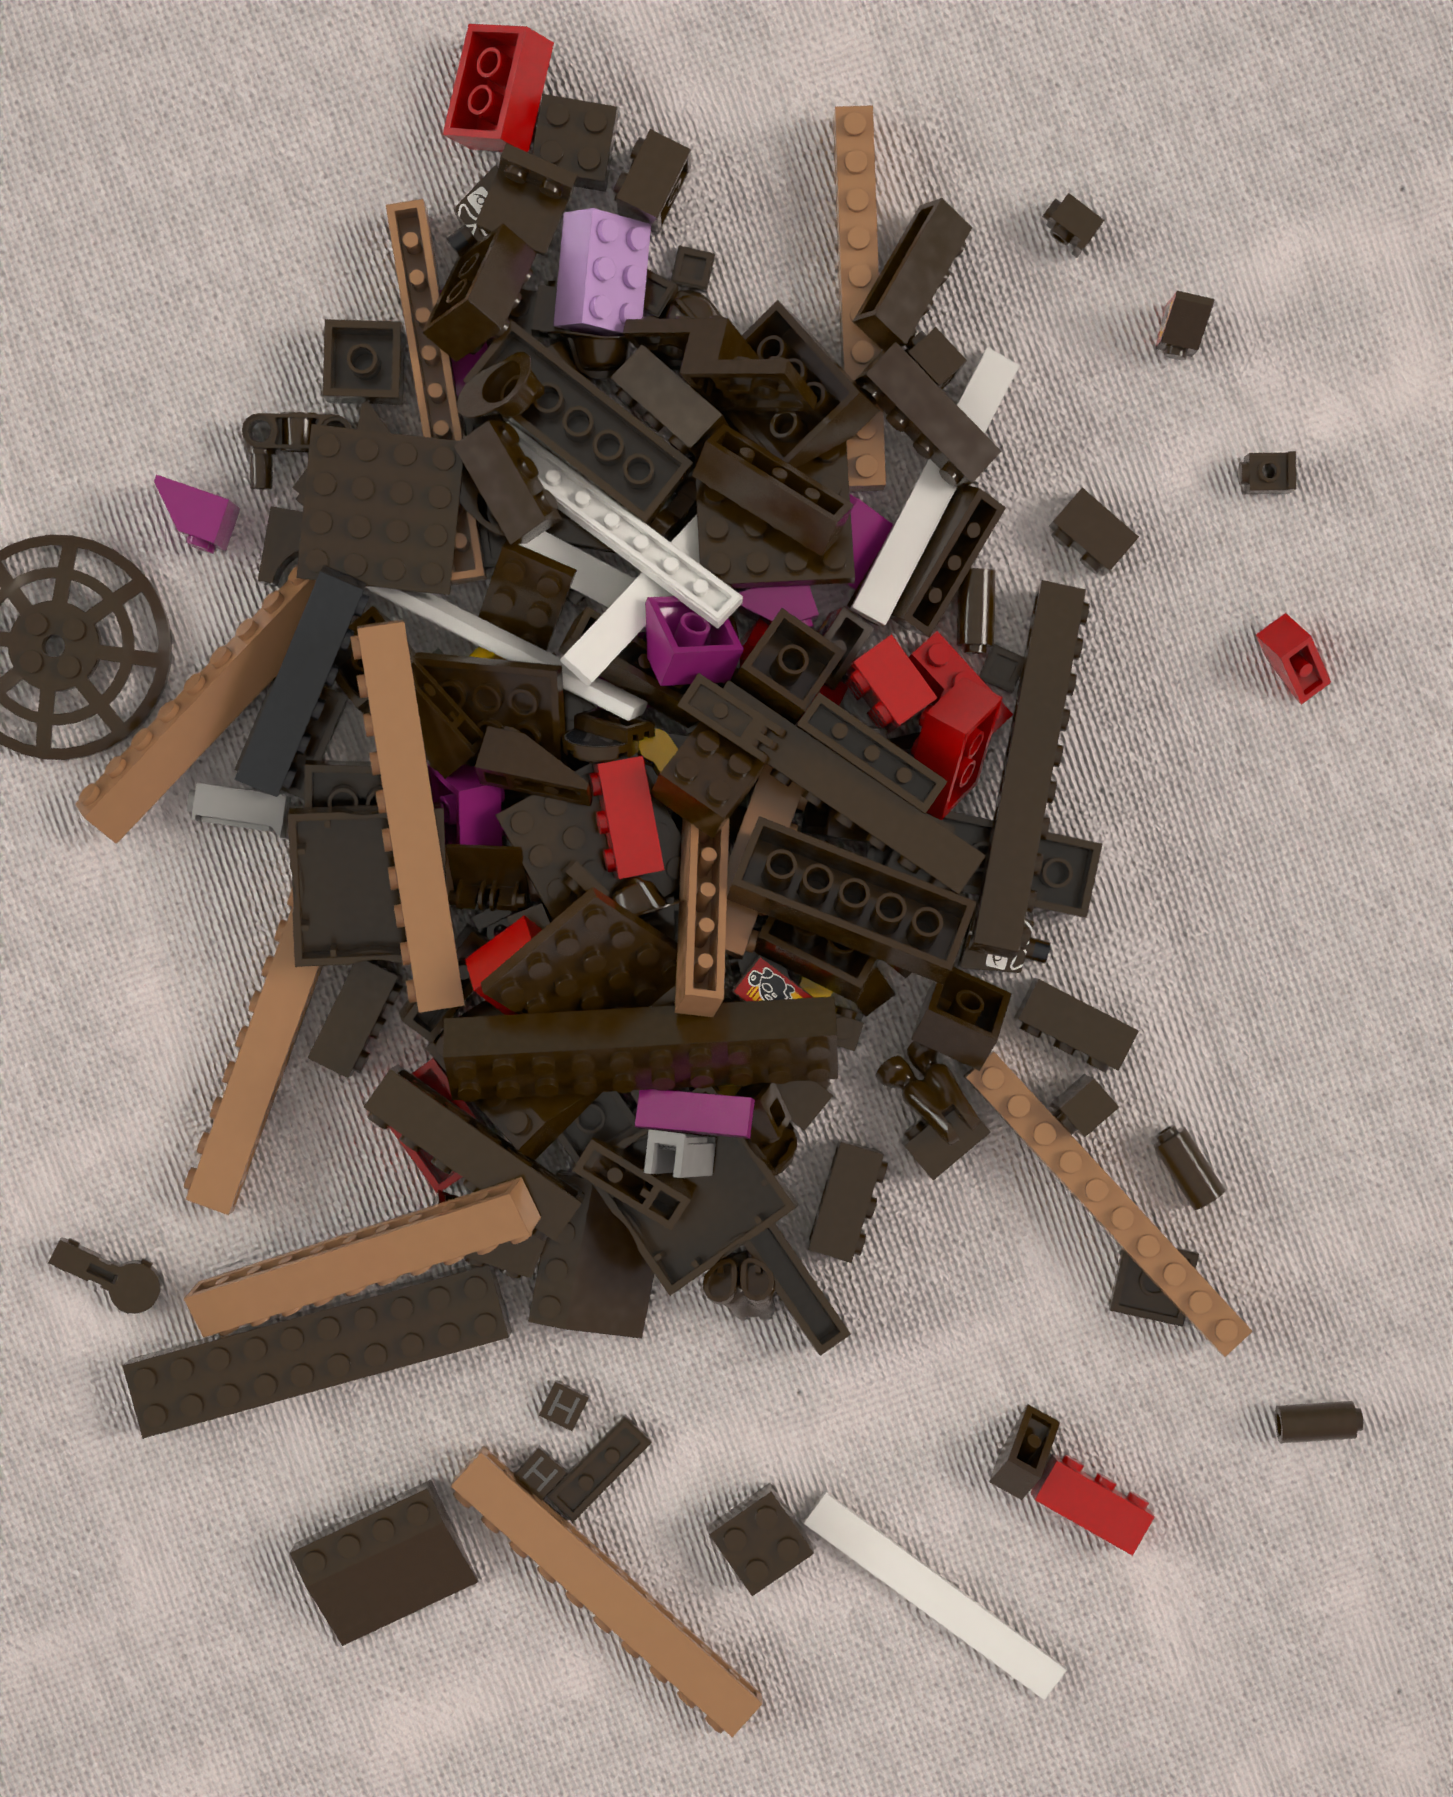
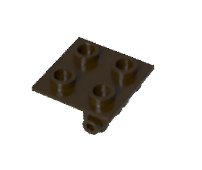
M446 844L454 890H450L449 905L456 906L457 910L475 909L478 901L479 910L484 911L487 902H489L490 911L498 909L518 912L519 909H526L527 903H531L527 874L522 864L524 859L522 847Z

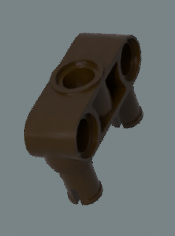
M310 412L252 414L246 418L242 426L244 449H246V454L250 455V489H272L273 455H276V450L309 453L311 424L331 426L334 423H343L346 428L355 429L354 426L344 417L335 414ZM259 422H267L271 430L270 436L263 442L255 441L252 435L253 427Z

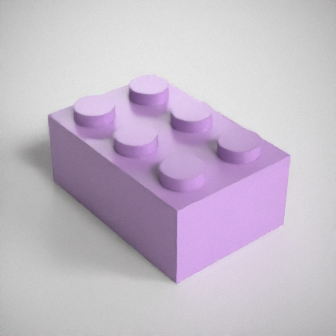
M595 208L564 213L554 327L604 337L625 336L623 329L626 319L643 318L651 224Z

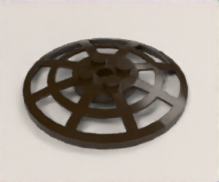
M44 535L27 538L0 550V606L8 598L20 614L10 632L0 631V646L8 647L9 657L13 668L0 677V704L13 714L27 721L37 723L36 746L22 743L1 731L0 745L20 754L45 760H73L90 757L111 749L131 736L145 723L157 706L167 685L172 664V636L169 619L160 596L150 580L134 563L116 550L94 540L73 535ZM49 545L62 546L58 567L35 569L13 579L2 563L3 560L11 555L30 548ZM78 548L89 550L107 558L124 570L132 580L115 592H112L109 587L98 579L81 571L74 570ZM56 579L53 597L50 601H43L32 605L20 589L38 580ZM71 581L89 587L99 594L103 600L86 612L68 603ZM140 593H143L148 601L155 619L158 653L135 650L133 626L123 605ZM112 612L115 614L121 630L122 648L102 645L101 635L96 625ZM52 636H60L65 643L63 653L57 657L49 656L45 648L47 640ZM100 660L120 663L113 682L101 695L89 678L97 669ZM139 665L156 668L153 681L144 700L134 714L124 722L110 704L124 688L132 666ZM22 680L40 689L38 712L20 705L10 698L7 692ZM77 688L89 703L86 707L73 712L54 714L56 692ZM98 714L112 731L103 738L85 745L69 748H51L53 725L74 724Z

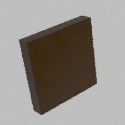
M1176 1248L1196 1269L1199 1253ZM1122 1249L1109 1310L1183 1327L1185 1316Z

